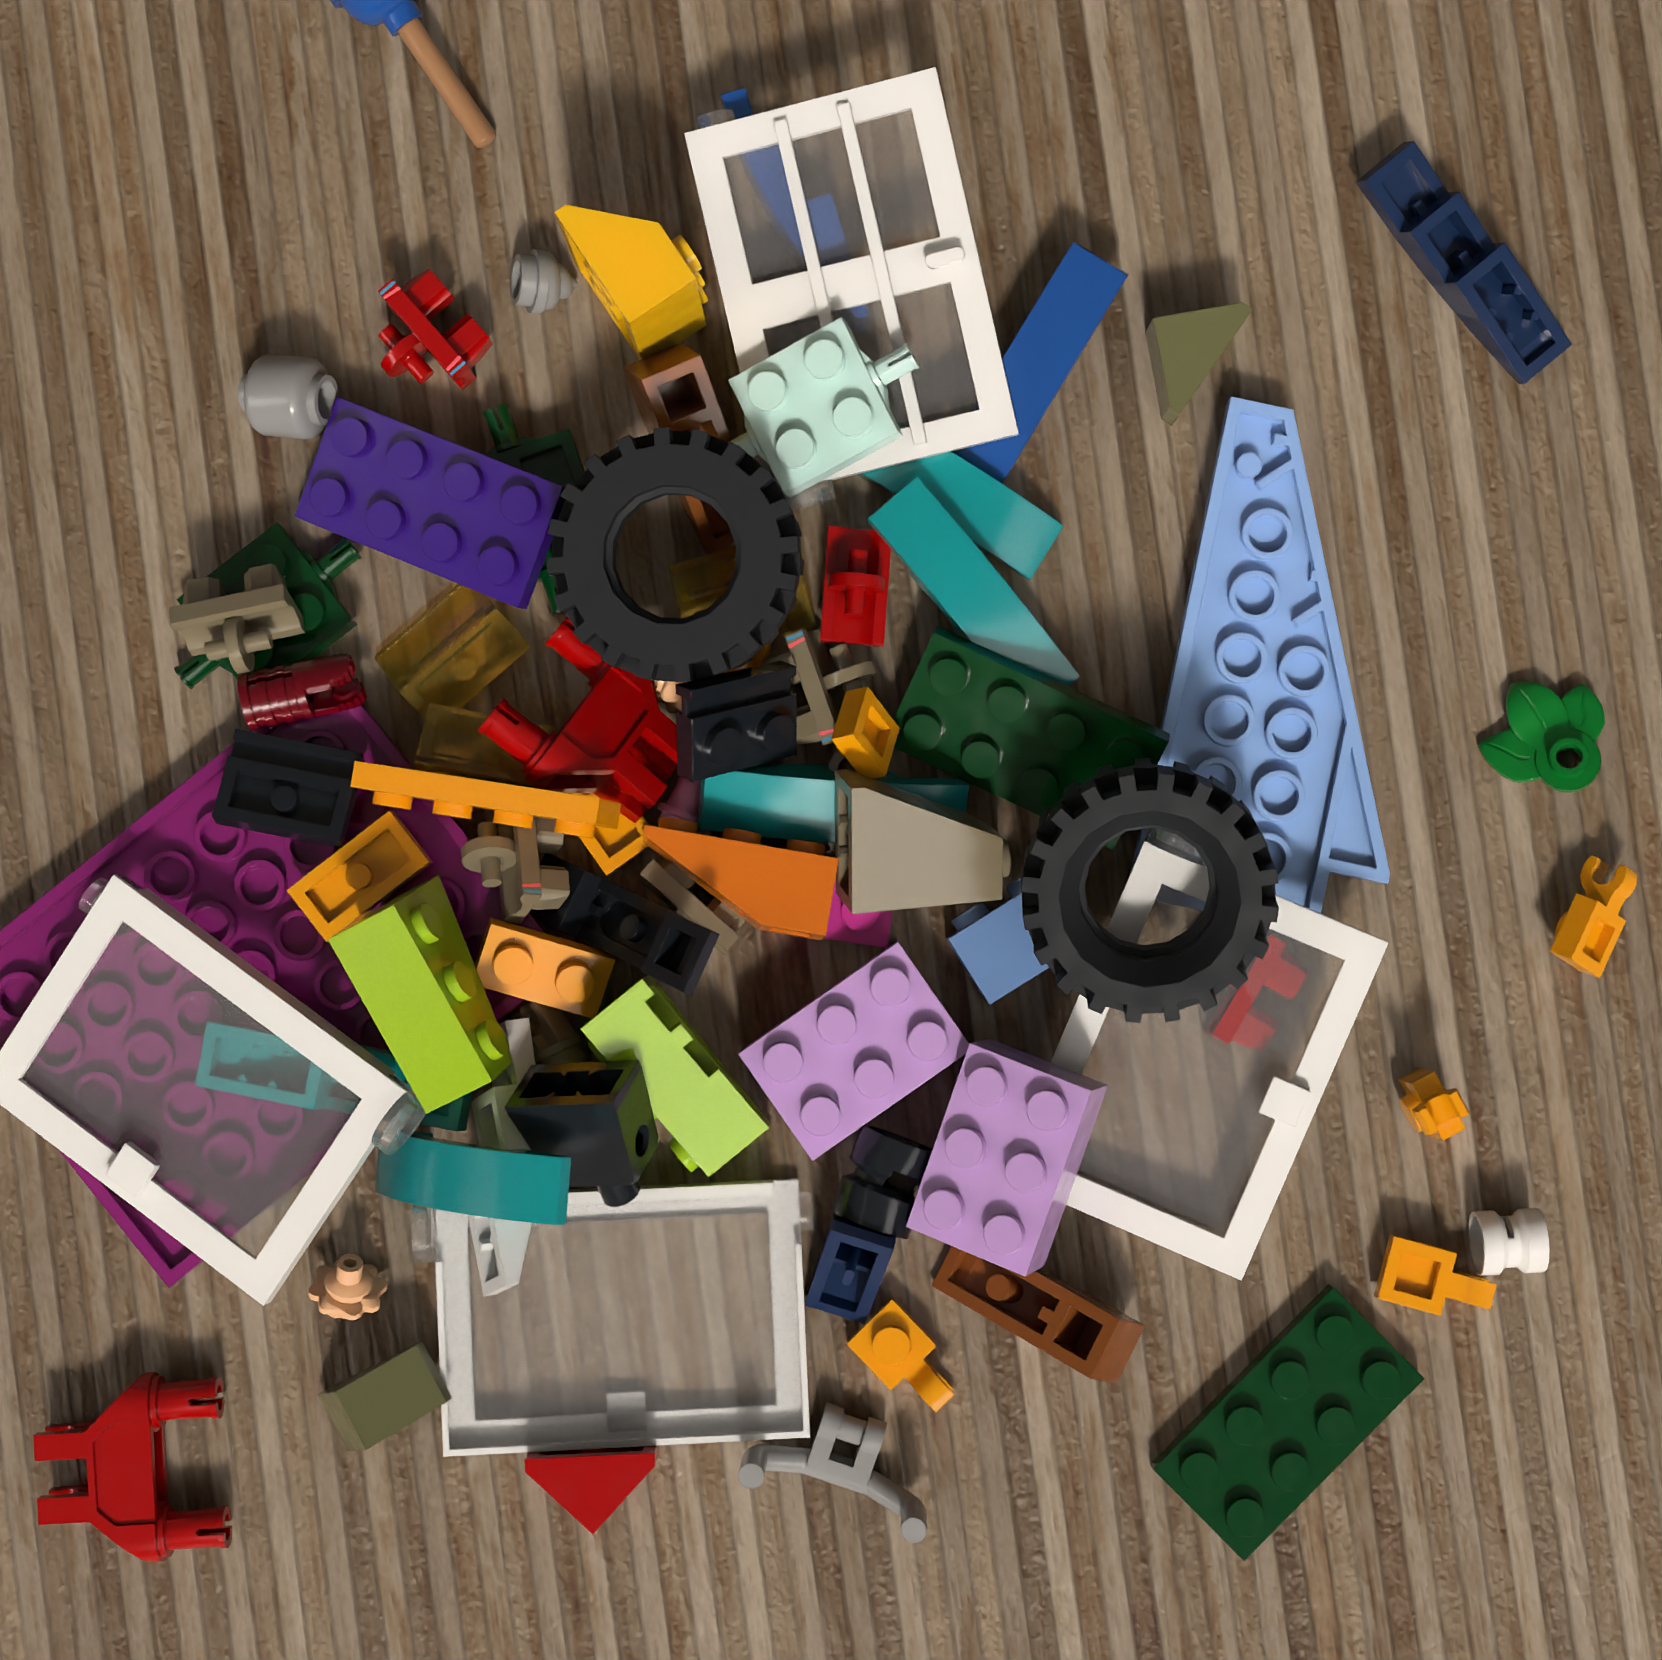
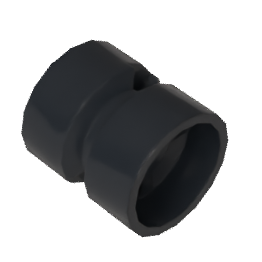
M867 1124L863 1125L859 1130L850 1154V1159L856 1166L854 1173L842 1176L830 1209L836 1214L872 1230L897 1238L908 1239L912 1229L906 1227L916 1199L914 1195L920 1187L933 1149L890 1131Z

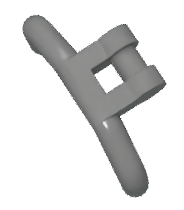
M826 1402L810 1449L759 1444L747 1449L742 1456L738 1479L748 1489L759 1487L763 1483L766 1471L804 1474L864 1494L901 1517V1535L906 1541L918 1543L926 1536L927 1512L922 1501L908 1490L873 1470L886 1432L887 1422L870 1416L865 1421L844 1414L845 1408ZM835 1439L858 1446L854 1459L831 1452Z

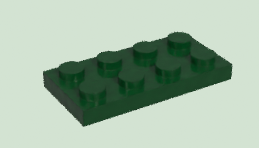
M938 625L893 719L900 728L894 748L1039 816L1042 815L1046 807L1052 809L1064 796V788L1076 780L1078 784H1081L1098 775L1097 768L1112 764L1113 769L1135 765V759L1150 758L1151 763L1157 765L1170 738V733ZM1121 835L1104 846L1114 850Z
M1328 1284L1150 1465L1218 1536L1245 1561L1425 1378L1334 1287Z

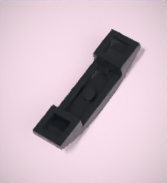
M544 854L540 865L565 867L568 871L570 893L559 909H531L530 913L533 917L587 941L640 968V971L683 993L693 995L720 935L719 933L552 854Z

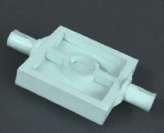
M840 317L728 380L744 412L745 428L747 430L746 433L731 440V442L744 449L751 457L754 458L759 455L770 465L786 496L791 498L903 437L889 408L886 385L912 370L920 368L919 363L908 343L873 361L861 351L848 323Z

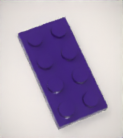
M337 397L294 517L514 607L527 609L553 539V535L548 534L551 519H558L565 502V498L560 496L565 486L349 400Z

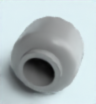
M264 354L253 362L248 373L241 378L238 386V401L241 409L245 411L250 425L259 434L265 436L313 439L327 425L336 398L339 397L335 379L328 374L327 369L318 359L312 357Z

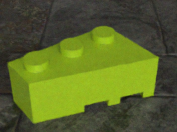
M439 875L376 907L328 939L426 1114L492 1082L513 1062L509 1053L508 1039L502 1027L497 1023Z
M652 976L642 978L580 1028L590 1040L587 1044L600 1062L639 1060L654 1120L658 1118L674 1137L668 1144L690 1172L700 1167L710 1177L769 1129L770 1121Z

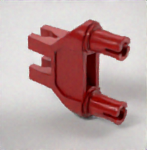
M566 617L545 645L553 648L573 664L578 671L590 679L587 684L591 689L558 733L552 731L548 734L518 712L503 698L477 731L482 735L485 734L524 767L521 770L525 774L523 779L534 788L563 793H593L599 798L621 803L620 813L633 823H636L647 808L650 810L668 787L651 771L666 781L677 767V726L659 710L651 680L636 677L633 673L621 668L612 667L601 660V655L588 644H582L573 634L575 628L569 618Z
M145 1372L96 1421L48 1425L45 1427V1432L34 1434L35 1461L86 1459L88 1484L52 1487L48 1490L49 1495H42L37 1498L38 1525L90 1522L118 1546L135 1557L151 1563L164 1562L167 1557L172 1556L174 1550L211 1547L229 1548L232 1540V1525L225 1526V1521H230L232 1517L228 1505L220 1506L219 1508L174 1511L171 1504L169 1505L164 1431L167 1420L222 1418L225 1404L224 1397L215 1398L217 1393L224 1391L222 1378L212 1377L211 1379L166 1382L164 1376H159L157 1372Z

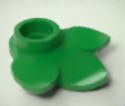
M1515 681L1511 683L1506 697V714L1510 729L1491 735L1479 742L1478 748L1484 760L1502 777L1512 782L1522 783L1541 779L1549 788L1564 793L1577 792L1588 787L1597 777L1601 766V754L1595 742L1604 727L1605 715L1602 704L1597 696L1585 684L1574 687L1560 699L1551 689L1539 683L1529 681ZM1563 750L1574 751L1580 758V764L1575 768L1562 767L1558 763L1556 755Z

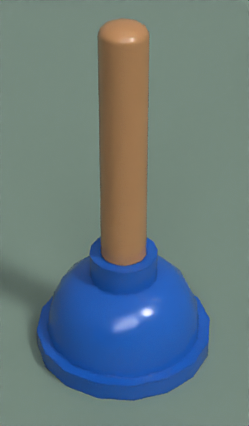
M330 0L336 9L344 8L351 17L360 23L371 26H378L384 23L392 36L400 35L475 147L483 148L493 142L496 137L495 130L420 22L423 13L416 5V0Z

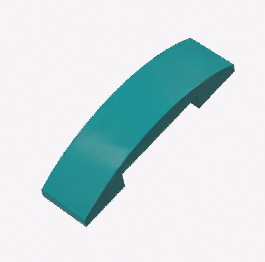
M896 420L900 429L909 427L903 424L902 422ZM953 452L857 474L866 481H872L894 495L917 476L974 544L977 545L979 550L1029 581L1063 528L1061 523Z
M390 1126L382 1127L379 1137L375 1191L398 1201L454 1213L529 1223L565 1225L571 1157L527 1149L504 1150L433 1138L432 1133Z

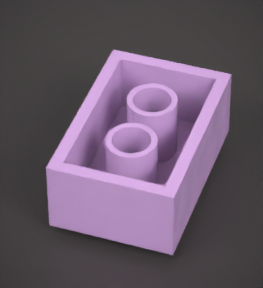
M896 941L742 1048L738 1055L813 1161L965 1055L969 1043L899 942Z
M992 1039L969 1043L906 1227L1025 1277L1043 1267L1108 1085Z

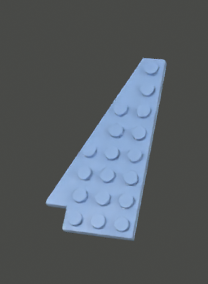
M1230 397L1225 409L1160 726L1161 730L1170 733V738L1157 765L1173 767L1174 761L1187 764L1191 771L1207 779L1213 776L1224 784L1226 790L1238 801L1242 800L1262 832L1276 867L1279 882L1275 884L1276 895L1321 913L1329 873L1388 884L1390 871L1294 410ZM1155 828L1139 829L1131 871L1144 841L1205 866L1196 848L1177 834ZM1164 884L1161 885L1155 899L1157 902L1200 911L1204 910L1206 903Z

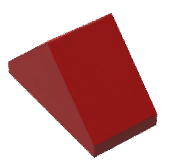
M659 1445L528 1452L524 1459L525 1473L589 1532L594 1534L655 1467L659 1455Z

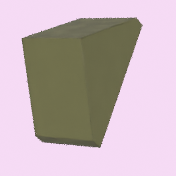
M1243 302L1152 319L1145 334L1161 419L1171 426L1174 424L1253 310L1251 307Z
M422 1341L318 1394L347 1451L367 1450L452 1399Z

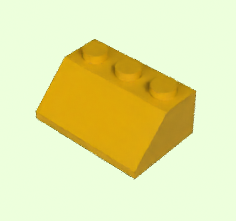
M566 204L554 212L575 265L639 360L679 344L706 326L702 305L709 300L702 289L705 286V282L698 272L702 267L696 255L681 235L670 240L658 222Z

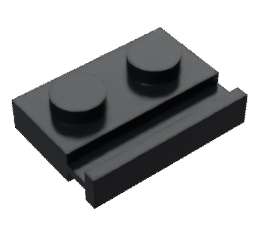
M780 660L676 684V694L682 696V712L676 713L678 775L694 782L796 756L797 701L796 694L791 692L790 677L796 676V666Z
M235 729L233 737L235 740L231 756L227 758L212 813L215 823L342 848L358 788L350 787L354 762H365L363 754Z

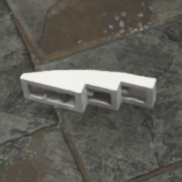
M529 1018L507 1020L500 1024L508 1039L509 1053L513 1062L492 1081L493 1087L471 1101L479 1145L504 1150H531L504 1108L530 1066L535 1065ZM468 1215L483 1297L498 1294L519 1284L532 1223Z

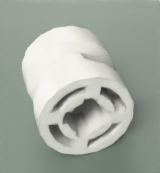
M1539 1208L1517 1209L1512 1216H1499L1493 1210L1473 1211L1470 1214L1468 1223L1469 1250L1473 1268L1477 1275H1500L1505 1268L1517 1267L1523 1273H1542L1547 1270L1550 1252L1549 1236L1544 1215Z

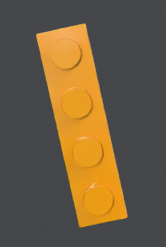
M359 761L354 762L350 786L374 791L372 804L411 810L413 798L434 801L432 813L464 819H471L473 807L494 810L492 823L532 829L533 817L556 820L554 832L586 838H593L595 826L617 829L621 803L602 798Z

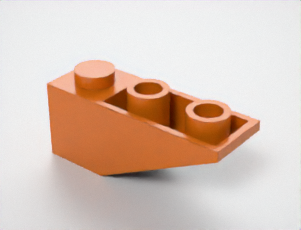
M660 817L658 827L644 825L642 842L756 929L815 940H822L826 936L839 858L824 856L826 846L809 841L787 840L786 849L760 845L762 835L758 833L730 828L723 829L722 838L696 834L697 823L668 817Z

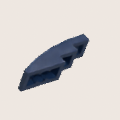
M1414 141L1403 142L1355 182L1389 231L1433 288L1477 340L1518 384L1528 382L1572 345L1505 242H1492L1460 192H1448Z

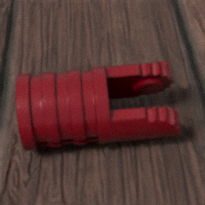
M347 653L334 654L332 656L293 662L291 665L282 664L271 669L262 668L256 672L238 674L237 688L239 701L248 727L251 730H255L266 725L274 726L279 725L281 722L289 723L298 721L301 718L309 719L362 706L366 702L365 698H367L362 682H359L358 678L352 679V677L356 676L354 673L356 667L351 655Z

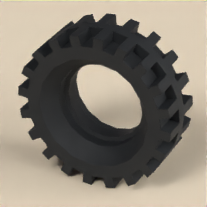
M669 427L653 428L654 433L636 438L627 435L616 440L618 446L601 457L594 454L584 463L588 469L574 485L567 483L560 495L565 498V502L558 519H551L548 534L553 535L552 558H546L547 573L554 576L558 595L553 597L559 611L566 613L575 628L573 634L582 644H588L602 656L601 660L612 667L626 670L635 674L636 677L658 681L684 682L717 676L736 667L740 668L750 662L752 657L766 644H771L780 633L778 632L788 613L793 612L797 602L796 592L800 575L803 576L804 560L802 559L800 542L802 534L799 522L796 520L789 504V499L770 473L744 449L731 441L730 443L725 442L705 431L693 429L692 432L672 431ZM665 495L692 496L712 505L727 521L736 544L735 571L725 593L707 610L686 618L660 617L640 608L624 591L616 570V542L626 520L643 504Z
M1150 758L1135 759V765L1113 769L1112 764L1097 768L1098 775L1081 784H1078L1075 780L1064 788V796L1052 809L1046 807L1039 817V826L1032 841L1028 840L1024 853L1023 875L1021 877L1022 917L1025 930L1029 931L1034 944V954L1041 966L1047 964L1056 975V985L1067 995L1072 990L1076 991L1087 999L1088 1009L1099 1014L1103 1013L1105 1007L1123 1011L1125 1021L1141 1023L1142 1014L1164 1013L1165 1022L1181 1020L1179 1010L1196 1004H1200L1203 1011H1206L1218 1005L1215 995L1230 984L1238 990L1248 980L1245 970L1255 956L1263 959L1269 948L1266 936L1271 922L1277 923L1279 906L1276 902L1275 884L1279 882L1276 867L1272 861L1266 840L1250 810L1242 800L1238 801L1226 790L1224 784L1213 776L1207 779L1192 772L1187 764L1174 761L1173 767L1155 765L1151 763ZM1155 828L1175 833L1196 848L1207 866L1210 888L1204 910L1189 930L1168 942L1140 945L1120 940L1099 925L1087 905L1085 882L1090 863L1106 843L1126 831Z

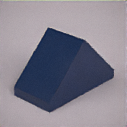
M833 1212L804 1305L865 1324L892 1256L896 1237L872 1230Z

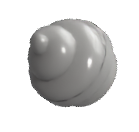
M532 249L529 255L517 253L514 257L510 276L511 301L513 305L525 306L528 313L541 314L544 310L549 311L558 304L559 299L568 298L573 293L574 288L578 286L577 281L570 276L567 268L557 262L554 255L547 250Z

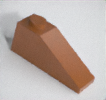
M679 343L623 367L649 434L654 433L653 428L669 427L672 431L692 432L693 429L708 432L711 436L725 442L732 440L700 354ZM678 495L699 542L707 555L735 544L727 521L712 505L692 496Z
M951 1246L931 1285L1086 1377L1100 1381L1117 1383L1145 1327L1144 1324L1042 1269H1038L1025 1277Z

